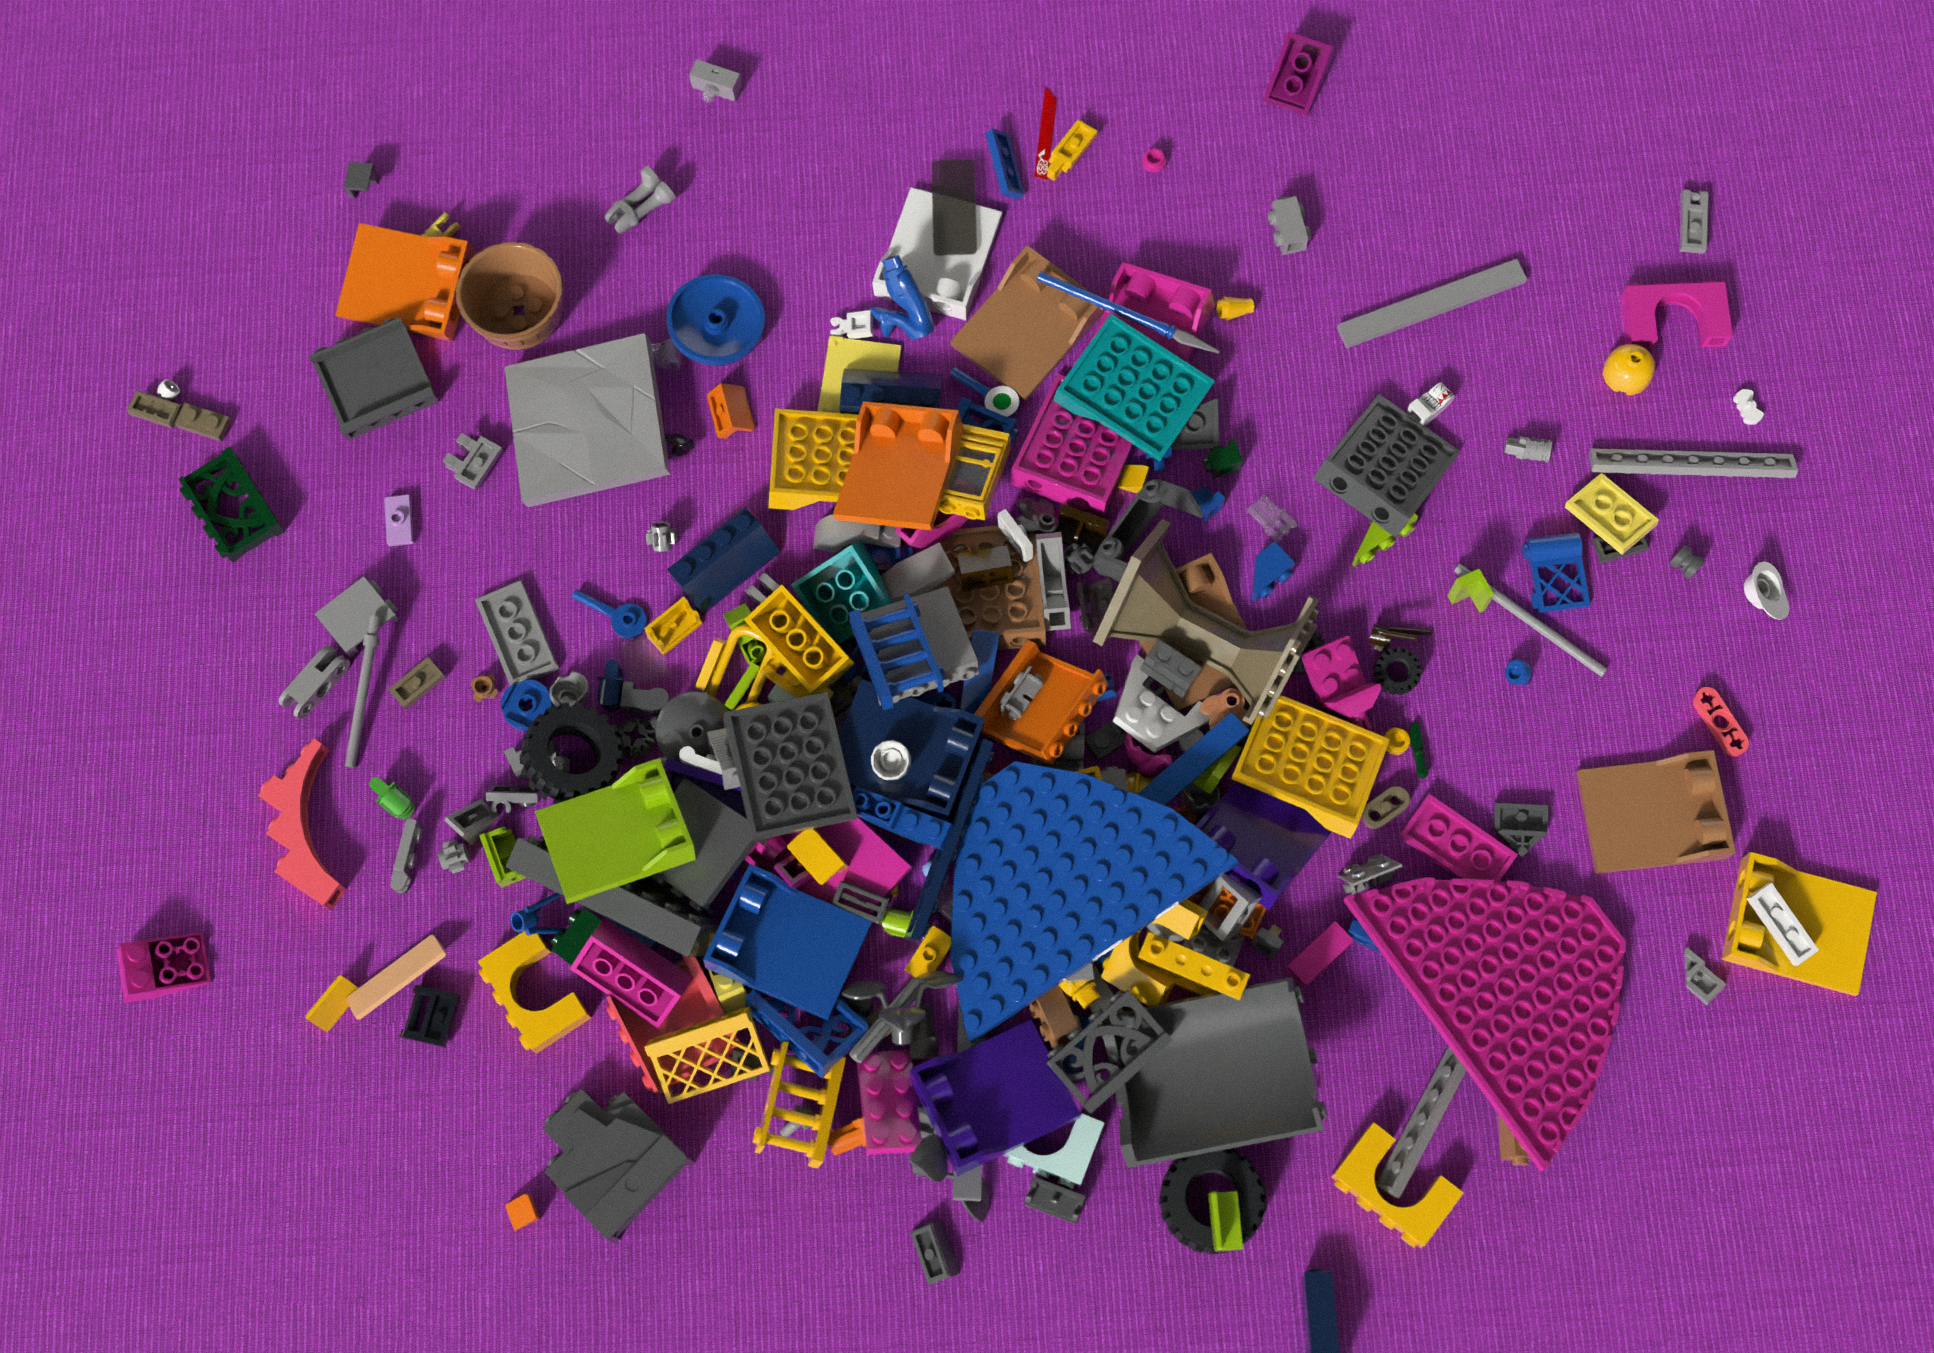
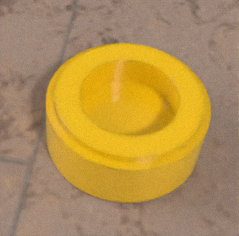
M1392 728L1384 736L1390 739L1386 749L1390 754H1403L1410 745L1409 734L1401 728Z

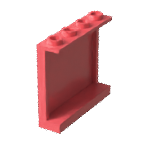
M683 955L684 959L674 964L691 975L693 979L659 1029L610 995L606 997L610 1004L606 1006L607 1012L613 1021L618 1020L621 1026L618 1029V1033L624 1044L629 1042L633 1050L629 1054L635 1066L642 1067L645 1075L641 1078L647 1090H653L657 1095L664 1091L651 1056H647L645 1050L647 1042L650 1039L726 1014L696 956L687 957ZM733 1032L726 1035L731 1037ZM736 1034L734 1039L741 1042ZM717 1037L711 1040L709 1048L723 1054L728 1042ZM707 1041L702 1042L701 1044L706 1046ZM731 1044L725 1056L728 1057L733 1054V1051H739L741 1048ZM690 1046L686 1048L683 1056L698 1062L703 1050ZM706 1052L700 1064L710 1067L719 1062L720 1059ZM668 1054L659 1057L662 1066L671 1071L678 1060ZM680 1061L675 1073L690 1078L695 1067ZM672 1078L669 1084L670 1088L681 1083V1081Z

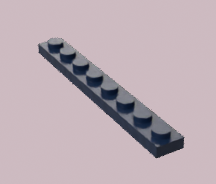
M982 739L976 744L947 821L954 828L944 850L938 848L936 850L905 933V939L913 942L921 941V938H925L929 931L930 923L927 922L930 914L935 912L939 904L937 895L940 888H943L947 882L948 873L946 871L948 865L953 863L956 858L958 849L955 846L958 838L961 839L966 831L967 824L964 822L967 814H971L976 803V800L973 799L975 792L981 788L984 782L985 775L982 774L985 765L988 766L993 758L994 751L991 749L994 743Z

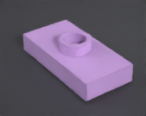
M410 495L385 497L387 545L391 547L414 544Z

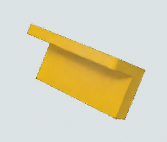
M815 828L802 831L787 845L791 853L820 885H824L837 872L842 873L849 867Z

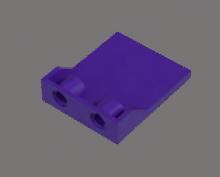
M1237 781L1195 826L1240 862L1224 874L1256 890L1262 896L1259 903L1267 910L1272 908L1332 833V831L1325 829L1305 809Z
M1032 1020L960 1053L936 1057L910 1069L909 1080L936 1134L944 1141L945 1153L957 1176L1081 1117L1066 1085L1047 1065L1046 1062L1050 1060L1047 1056L1048 1051Z

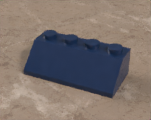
M844 369L841 382L840 413L858 415L863 401L940 409L942 375Z
M745 507L670 566L667 571L671 580L698 611L704 615L779 555L780 550L760 522Z

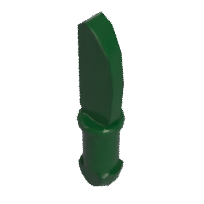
M1414 722L1408 731L1413 752L1412 756L1415 760L1418 777L1425 779L1428 776L1429 770L1426 766L1419 724Z

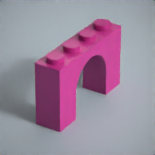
M1708 280L1703 283H1691L1690 281H1683L1678 284L1659 282L1653 285L1634 283L1626 286L1620 296L1626 344H1636L1651 350L1658 340L1655 309L1666 304L1681 305L1692 312L1698 323L1701 347H1724L1733 336L1725 282Z

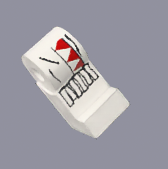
M1440 382L1428 393L1426 392L1419 399H1415L1409 404L1406 413L1426 426L1451 404L1455 395Z

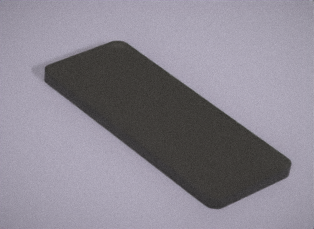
M972 159L935 160L932 162L934 254H975L977 252L975 163Z

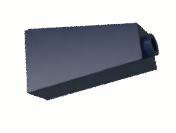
M1321 1268L1310 1269L1308 1272H1304L1301 1281L1305 1353H1340L1332 1272H1325Z

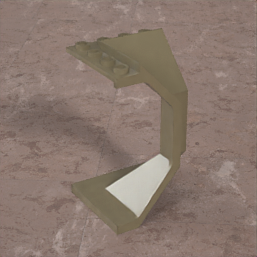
M1161 519L1132 555L1093 642L1103 646L1110 637L1155 643L1161 639L1168 645L1226 674L1250 704L1243 721L1252 725L1256 717L1268 719L1299 657L1318 626L1313 622L1319 613V610L1315 609L1319 599L1310 595L1294 623L1258 631L1243 629L1195 604L1190 599L1164 548L1163 541L1171 523Z

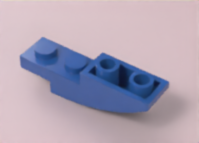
M858 786L855 787L852 794L858 817L917 843L927 844L944 850L954 828L951 823L911 809L898 801Z

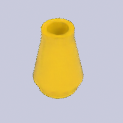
M1223 297L1217 300L1216 303L1217 316L1219 319L1228 321L1248 313H1253V299Z

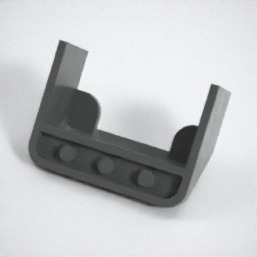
M1159 479L1147 482L1095 553L1093 558L1095 570L1100 575L1120 582L1128 563L1122 560L1163 504L1201 518L1204 513L1188 489Z

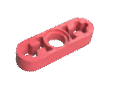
M1711 687L1701 688L1693 697L1695 709L1724 753L1731 757L1740 756L1748 749L1749 740L1718 692ZM1703 696L1711 698L1709 704L1701 702ZM1715 707L1718 708V710H1715L1711 715H1709L1708 712L1711 709L1713 710ZM1723 716L1727 720V727H1717L1714 723V717ZM1730 729L1733 730V732L1730 735L1728 734L1726 737L1723 736V734L1727 733ZM1732 740L1740 742L1738 748L1730 746Z

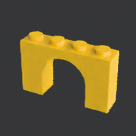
M1186 899L1151 923L1161 924L1189 940L1198 935L1208 911ZM1141 929L1114 947L1111 956L1109 957L1108 955L1102 964L1104 971L1101 978L1124 992L1129 990L1137 1000L1144 1004L1157 1006L1158 1004L1166 1003L1175 981L1151 968L1143 959L1138 958L1140 953L1138 940Z
M524 931L480 959L478 963L482 969L478 972L486 984L489 982L495 989L492 995L499 1006L504 1004L508 1013L505 1014V1017L513 1028L518 1027L522 1034L518 1038L524 1048L539 1053L591 1019V1016L578 995L574 992L541 1011H529L521 1007L516 997V984L520 975L529 966L551 953L540 934L527 936Z
M1373 1122L1331 1177L1336 1180L1334 1185L1345 1194L1351 1192L1358 1198L1356 1200L1357 1204L1366 1211L1370 1212L1372 1209L1380 1215L1378 1220L1387 1228L1392 1230L1395 1227L1403 1234L1401 1238L1411 1247L1415 1248L1416 1245L1420 1248L1424 1247L1463 1195V1192L1440 1175L1436 1177L1415 1205L1402 1208L1386 1202L1376 1189L1374 1174L1378 1163L1396 1139Z

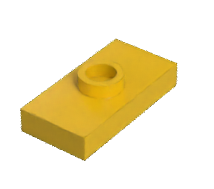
M932 925L904 970L917 979L923 973L936 971L951 949V936L937 926Z

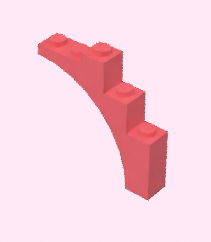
M313 739L311 743H307L303 747L298 760L287 768L285 777L281 780L273 775L271 779L264 782L258 796L281 812L279 817H275L271 821L266 834L290 850L288 854L280 858L274 872L331 911L347 889L331 876L321 863L312 844L308 826V803L311 786L318 768L329 752V749L322 743Z

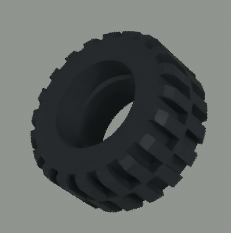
M566 702L560 703L557 709L554 706L547 708L544 714H539L534 719L522 741L520 748L522 752L519 757L520 764L523 765L522 774L524 778L530 779L528 785L532 790L537 788L541 791L539 795L541 798L546 800L549 796L554 799L553 804H557L612 785L621 769L620 765L624 757V752L621 751L623 741L621 737L617 738L616 735L619 730L615 724L609 725L608 721L610 718L605 713L600 716L596 713L597 708L593 706L586 709L583 708V703L575 702L573 707H569V703ZM560 735H574L582 738L591 746L594 752L595 764L593 768L587 773L578 775L561 771L552 763L548 755V745L551 740Z
M1232 1148V1150L1224 1149L1178 1158L1166 1172L1160 1187L1159 1205L1161 1207V1216L1168 1227V1231L1183 1246H1187L1198 1253H1209V1255L1230 1252H1214L1212 1226H1207L1197 1221L1188 1209L1186 1200L1188 1188L1193 1180L1203 1174H1220L1229 1179L1235 1186L1239 1200L1243 1244L1250 1240L1261 1226L1267 1207V1202H1265L1266 1188L1262 1184L1260 1172L1256 1171L1251 1165L1253 1163L1247 1157L1246 1159L1242 1157L1239 1151Z

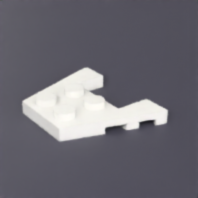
M1137 654L1131 663L1130 672L1127 676L1113 722L1155 753L1176 742L1185 734L1198 730L1200 726L1206 723L1209 724L1210 715H1205L1199 711L1202 702L1198 701L1190 712L1183 716L1144 687V682L1150 676L1140 670L1144 659Z

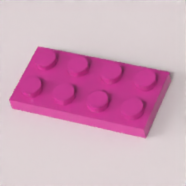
M1428 794L1399 835L1400 839L1458 879L1494 880V882H1499L1518 855L1430 794Z
M911 1050L870 1052L862 1063L857 1062L866 1153L869 1155L913 1152L922 1141L917 1096L909 1080L910 1069L913 1068Z

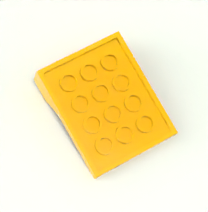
M775 408L768 508L795 510L818 501L837 502L854 454L858 415Z
M1280 695L1268 719L1256 717L1231 779L1303 808L1325 829L1351 839L1361 819L1390 739Z
M1750 852L1741 858L1721 960L1857 996L1860 991L1877 892L1800 872L1776 858ZM1767 883L1774 885L1819 949V951L1798 966H1793L1746 899Z

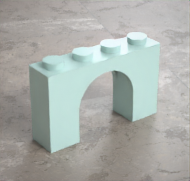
M1080 1113L1081 1117L1075 1121L1067 1143L1058 1152L1051 1155H1037L1031 1153L1022 1145L1003 1154V1156L1008 1157V1163L1022 1168L1024 1164L1034 1168L1032 1173L1048 1179L1049 1175L1059 1178L1058 1183L1070 1189H1073L1075 1185L1080 1187L1104 1122Z

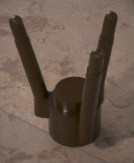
M1374 624L1369 643L1375 645L1374 651L1383 653L1388 650L1384 648V645L1390 646L1392 637L1416 641L1418 637L1415 635L1430 636L1432 631Z

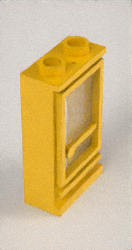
M963 424L964 431L938 511L945 514L965 516L969 519L985 520L1011 450L1010 434Z

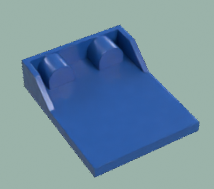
M749 864L703 961L705 968L825 1020H829L872 926V921L803 893L796 888H791L775 874Z

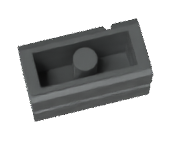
M1159 639L1147 654L1140 670L1183 698L1195 683L1203 667Z

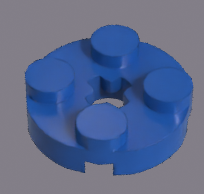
M529 679L509 686L501 699V709L504 718L513 728L520 731H528L534 719L539 714H544L547 708L553 706L547 688L540 682ZM532 700L533 708L524 711L521 704Z

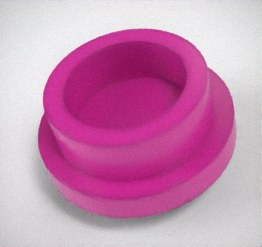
M1150 149L1142 157V165L1149 172H1159L1165 167L1166 157L1159 149Z

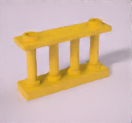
M1148 932L1138 956L1151 968L1174 980L1175 986L1198 996L1221 992L1240 1001L1250 976L1248 973L1151 932Z
M783 1041L779 1049L775 1048L772 1054L770 1064L775 1066L761 1126H756L752 1143H756L755 1153L759 1154L764 1149L765 1143L803 1152L805 1156L809 1157L807 1166L819 1168L825 1157L846 1057L839 1060L830 1069V1072L823 1077L826 1079L824 1088L818 1090L780 1080L783 1065L815 1072L800 1058L786 1054L789 1042ZM777 1091L816 1100L817 1104L821 1105L819 1114L812 1116L774 1106ZM771 1117L810 1126L811 1130L815 1131L813 1141L805 1142L768 1132Z

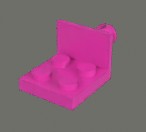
M1349 635L1342 636L1302 653L1301 658L1319 707L1338 717H1346L1351 724L1369 731L1373 729L1366 710L1373 707L1380 693L1381 685L1380 683H1366Z

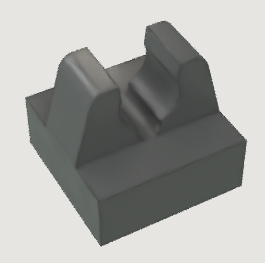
M1275 924L1271 926L1269 931L1261 927L1250 946L1270 960H1273L1284 942L1278 938L1282 929Z

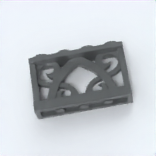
M1119 990L1108 1000L1112 1005L1104 1012L1099 1008L1088 1018L1091 1023L1086 1028L1082 1029L1079 1026L1068 1036L1070 1039L1068 1044L1063 1048L1057 1045L1047 1054L1050 1058L1046 1062L1047 1065L1090 1114L1173 1041L1129 990L1125 993ZM1128 1006L1135 1011L1136 1021L1131 1029L1126 1028L1129 1022L1127 1014L1124 1020L1117 1019L1116 1014L1121 1007ZM1109 1016L1112 1026L1096 1027ZM1142 1018L1158 1035L1155 1040L1137 1031ZM1118 1035L1125 1037L1120 1048L1122 1061L1126 1065L1120 1070L1117 1066L1110 1063H1098L1093 1066L1092 1054L1097 1036ZM1086 1036L1083 1051L1075 1048L1074 1046ZM1130 1039L1135 1040L1131 1046H1136L1138 1049L1135 1055H1129L1126 1052ZM1074 1054L1077 1057V1061L1070 1065L1073 1067L1083 1065L1084 1071L1078 1074L1066 1073L1062 1066L1063 1059L1067 1055ZM1106 1068L1110 1072V1077L1107 1080H1102L1100 1077L1101 1073L1095 1076L1094 1071ZM1085 1077L1092 1096L1087 1100L1071 1081Z

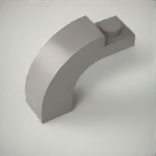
M832 514L822 518L815 525L813 549L838 553L842 547L854 544L859 540L865 544L896 549L900 547L901 537L895 532L897 527L835 520Z

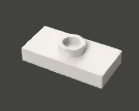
M1006 509L999 512V529L1023 561L1027 562L1033 559V545L1029 541L1024 527L1021 524L1017 525Z

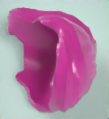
M1125 733L1124 744L1129 759L1136 764L1137 772L1142 776L1155 777L1164 770L1165 765L1170 766L1173 762L1172 757L1165 754V747L1154 753L1129 733Z

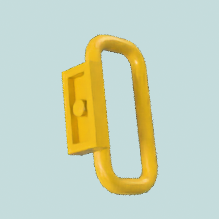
M740 625L734 628L729 634L727 641L721 638L714 639L695 687L703 691L706 690L707 694L715 697L739 637L748 635L763 643L765 642L749 625ZM767 645L766 654L746 703L758 701L767 677L761 673V669L765 664L769 665L773 660L771 657L774 654Z

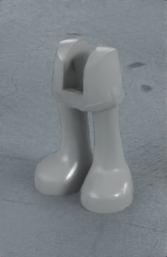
M647 165L641 170V184L623 199L616 200L605 215L608 223L613 224L617 222L615 230L619 234L636 226L640 219L662 204L671 203L676 199L672 190L663 181L660 182L657 175ZM654 192L653 195L649 197L644 203H642L636 209H632L634 205H636L650 193Z

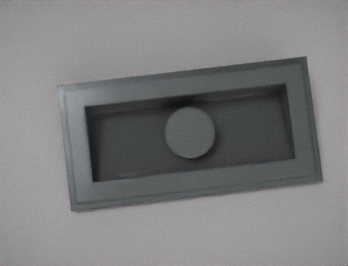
M942 1221L930 1223L910 1232L928 1285L960 1273Z

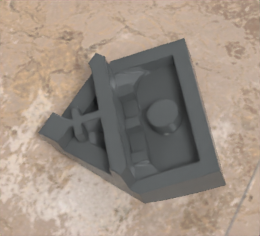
M1493 803V829L1523 857L1532 846L1547 835L1549 805Z

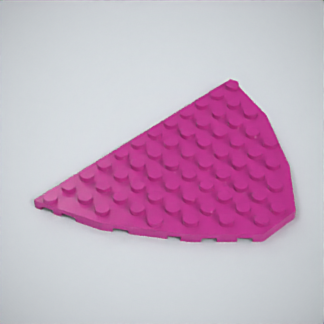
M1420 878L1394 884L1383 889L1368 890L1366 893L1346 896L1343 901L1537 1168L1540 1172L1546 1169L1592 1102L1595 1093L1593 1091L1598 1076L1601 1074L1612 1039L1611 1034L1619 1017V994L1623 981L1624 967H1622L1623 953L1626 949L1625 939L1592 897L1574 896L1566 894V891L1548 887L1530 886L1529 883L1507 880L1506 882H1494V880L1480 879L1435 880V878Z

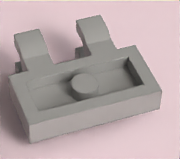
M461 433L456 441L460 444L459 448L469 452L464 461H461L447 453L443 462L446 464V468L456 472L454 475L456 480L477 491L503 452V449L482 436L476 442Z

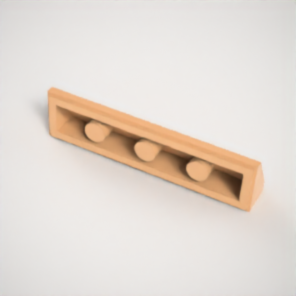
M433 934L347 996L346 1001L357 1020L362 1019L446 956L444 947Z

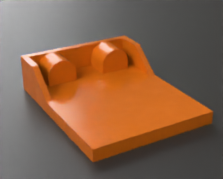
M359 223L335 315L339 318L381 326L384 321L391 318H401L409 333L453 342L461 311L456 300L457 282L463 268L475 256L476 249L465 240L446 236L424 237Z
M863 401L856 420L854 454L833 512L834 519L932 531L964 431L959 410Z

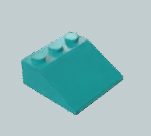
M861 540L850 545L791 584L809 613L838 645L853 636L849 612L859 609L861 614L892 604L875 562Z

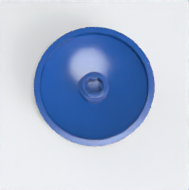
M710 274L694 278L683 284L674 293L667 308V328L672 342L682 354L702 364L727 365L737 362L748 356L758 346L764 333L765 313L760 298L746 283L731 276Z

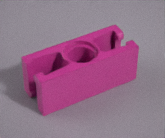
M1334 921L1287 966L1285 971L1304 990L1354 940Z

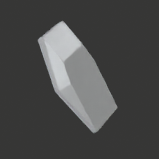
M939 542L897 562L883 573L881 578L892 603L904 600L903 595L907 593L911 598L934 591L956 571Z

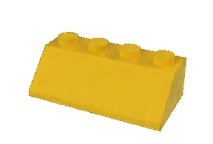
M780 585L744 619L811 694L836 682L855 664L783 585Z

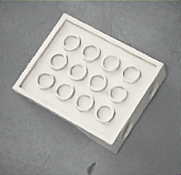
M910 188L890 247L880 260L872 281L874 295L893 300L885 284V277L883 275L885 268L882 260L899 255L902 263L907 264L905 269H908L914 278L930 311L967 320L1002 218V212Z

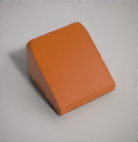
M529 1193L505 1205L514 1231L541 1220L532 1195Z

